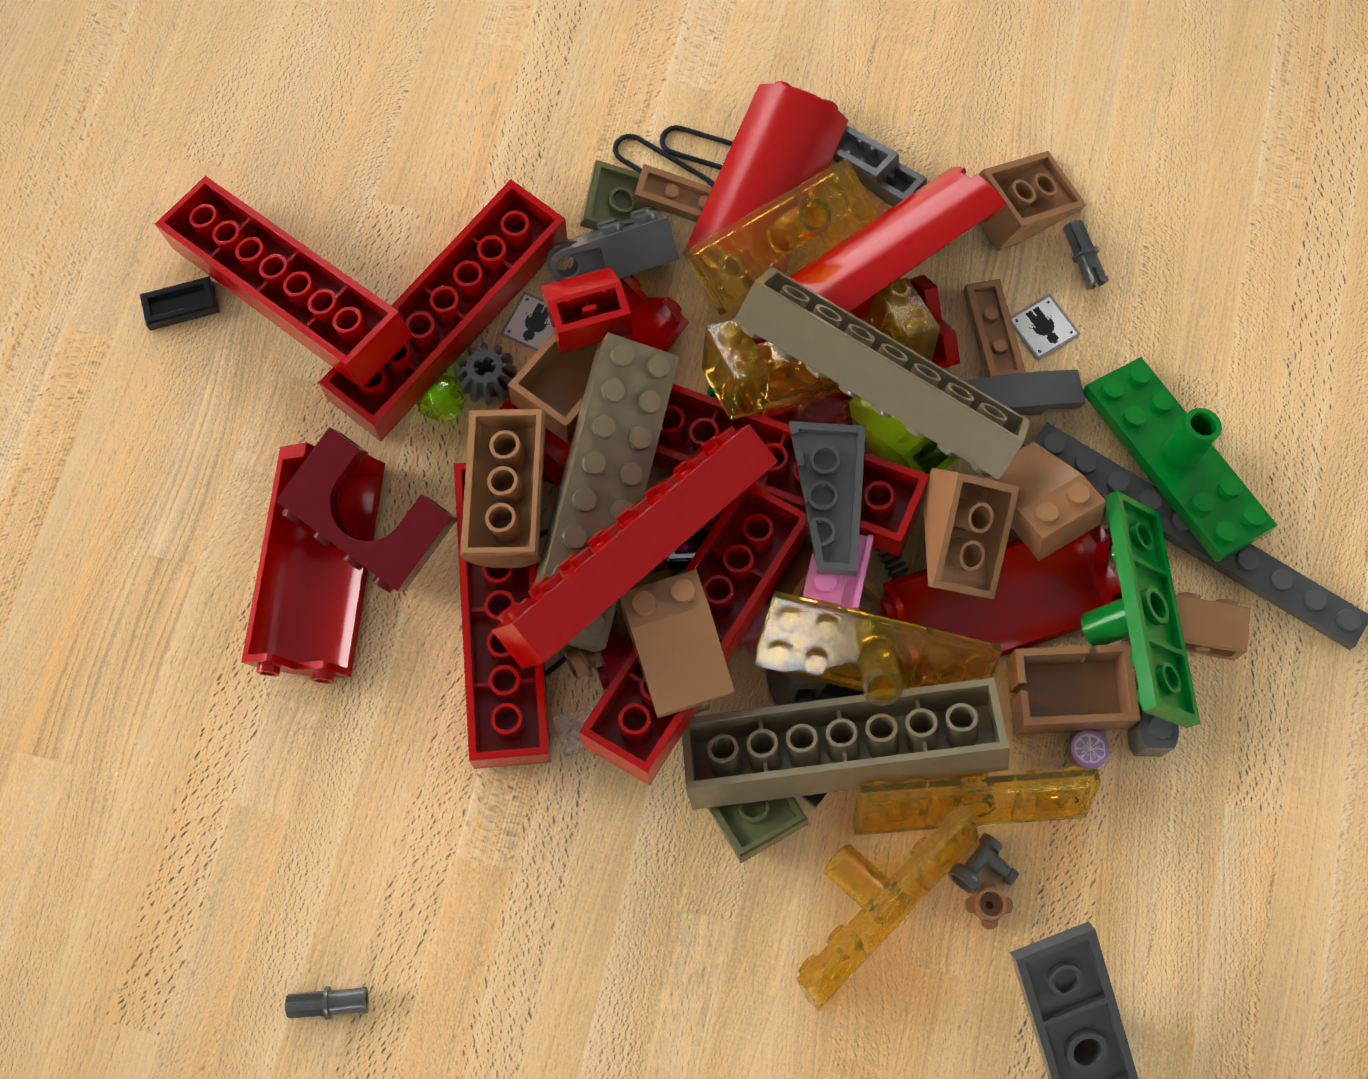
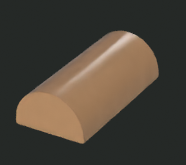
M545 409L469 410L460 556L465 561L491 568H521L533 565L539 561L546 429Z

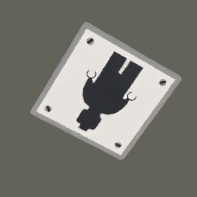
M523 292L500 334L538 351L554 332L544 300L530 293Z
M1050 294L1011 316L1014 329L1037 359H1041L1080 335V332Z

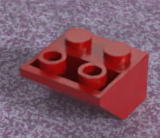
M611 267L540 286L560 353L597 344L607 333L620 337L632 334L631 311L621 281Z

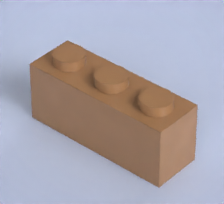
M1178 593L1176 601L1186 652L1233 661L1247 652L1251 608L1238 606V602L1230 599L1209 601L1200 599L1201 596L1196 593ZM1129 637L1123 639L1124 641H1129V642H1130V638H1129Z

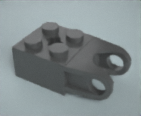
M645 207L631 212L632 218L618 222L617 218L597 223L598 229L553 245L547 252V267L556 281L609 267L613 269L620 279L679 260L668 218L658 210L652 211L651 207ZM562 258H573V264L569 269H557V264Z

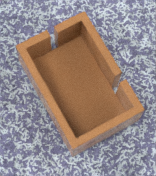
M553 332L508 384L511 403L519 409H545L546 428L569 444L574 435L597 344L560 353Z
M1131 644L1095 645L1090 651L1088 646L1014 649L1006 659L1009 693H1017L1010 700L1014 734L1129 729L1139 722L1141 717L1137 699L1135 673L1130 660Z

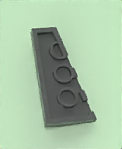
M789 421L817 573L857 576L866 426Z

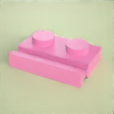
M859 535L857 576L818 574L812 552L802 601L841 609V607L858 613L874 536Z

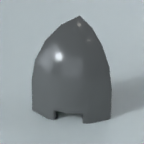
M768 649L766 678L769 691L777 706L802 703L813 694L816 698L821 695L827 681L809 660L784 649Z

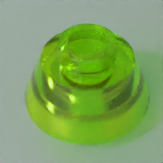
M444 375L436 381L417 402L418 412L438 422L444 418L449 422L452 421L464 408L460 403L464 395L456 378Z

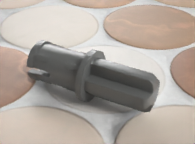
M1082 220L1069 222L1063 227V231L1074 254L1072 261L1073 263H1078L1087 289H1095V283L1098 284V287L1104 285L1109 279L1098 258V247L1093 246Z
M326 986L324 991L289 993L285 999V1013L288 1018L324 1016L325 1020H330L332 1015L368 1013L369 1007L367 987L331 990L330 986Z

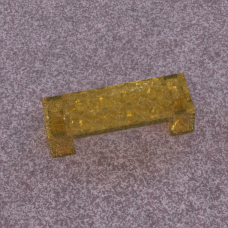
M908 278L896 280L872 297L868 317L861 318V320L932 361L940 326ZM733 320L706 326L702 370L730 420L829 395L841 390L838 387L839 384L830 378H820L810 373L806 369V364L795 357L790 359L777 353L773 349L774 345L770 342L756 345L752 337L741 330V325Z

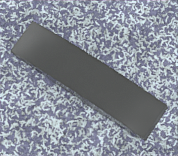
M846 126L833 160L877 197L893 207L927 184L925 176L899 163V153L850 126Z
M1078 370L1026 372L965 380L966 383L1020 415H1041L1047 409L1080 408L1086 403Z

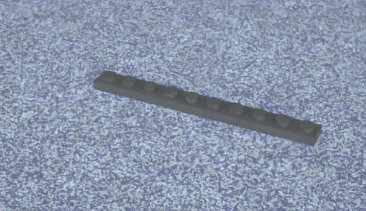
M1048 422L1045 423L1034 442L1082 473L1103 498L1105 495L1119 491L1159 512L1164 539L1348 650L1356 647L1368 625V613L1252 544L1215 563L1155 486Z

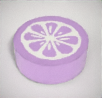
M1084 730L1070 740L1068 756L1076 767L1083 770H1094L1107 760L1109 745L1100 733L1093 730Z

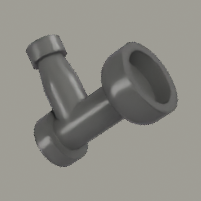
M983 833L980 837V845L965 865L955 864L948 872V876L957 886L971 894L980 885L978 873L984 865L1003 877V880L1008 885H1011L1019 876V873L1014 868H1010L998 855L1003 848L1001 843L987 833Z

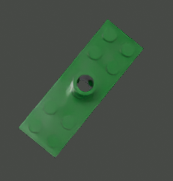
M1142 357L1085 386L1083 392L1086 399L1215 563L1267 535L1277 526L1263 506L1212 445L1222 432V424L1218 416L1205 408H1195L1187 414Z
M1119 491L1112 492L1104 496L1107 510L1105 512V520L1111 532L1113 543L1111 554L1117 565L1122 598L1083 613L1081 617L1083 633L1093 647L1095 645H1108L1127 637L1130 638L1132 649L1130 660L1136 671L1138 682L1137 699L1143 712L1185 728L1201 724L1160 514Z

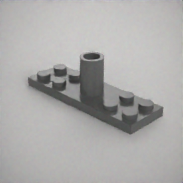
M1089 921L1010 952L1048 1079H1138L1095 928Z

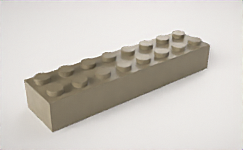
M771 267L753 283L733 320L741 325V330L748 336L755 339H765L774 345L773 349L780 355L790 359L795 357L805 363L806 369L813 375L820 378H830L838 383L839 389L853 398L860 396L870 402L872 409L878 414L887 418L893 416L903 422L904 427L910 433L921 438L924 436L938 443L937 447L943 453L951 457L959 456L971 463L970 466L975 472L984 477L993 476L999 480L1024 443L1030 420L774 267Z
M607 333L597 344L534 585L545 577L549 578L557 572L561 573L557 567L561 562L575 552L579 553L586 547L590 548L587 541L603 528L606 527L608 529L616 522H619L616 517L633 503L636 505L644 499L680 356L611 333ZM618 600L569 641L567 645L592 652L605 649Z
M995 677L695 716L682 734L686 790L693 810L1008 770L1009 743Z

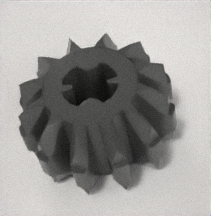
M482 342L481 350L479 351L469 346L467 349L469 357L459 356L457 362L460 368L455 371L456 380L461 382L459 384L461 393H470V399L474 403L481 397H484L485 403L490 405L492 402L491 397L497 396L498 399L504 401V390H509L508 384L517 375V369L512 365V355L509 353L502 354V347L498 344L491 350H488L487 344Z

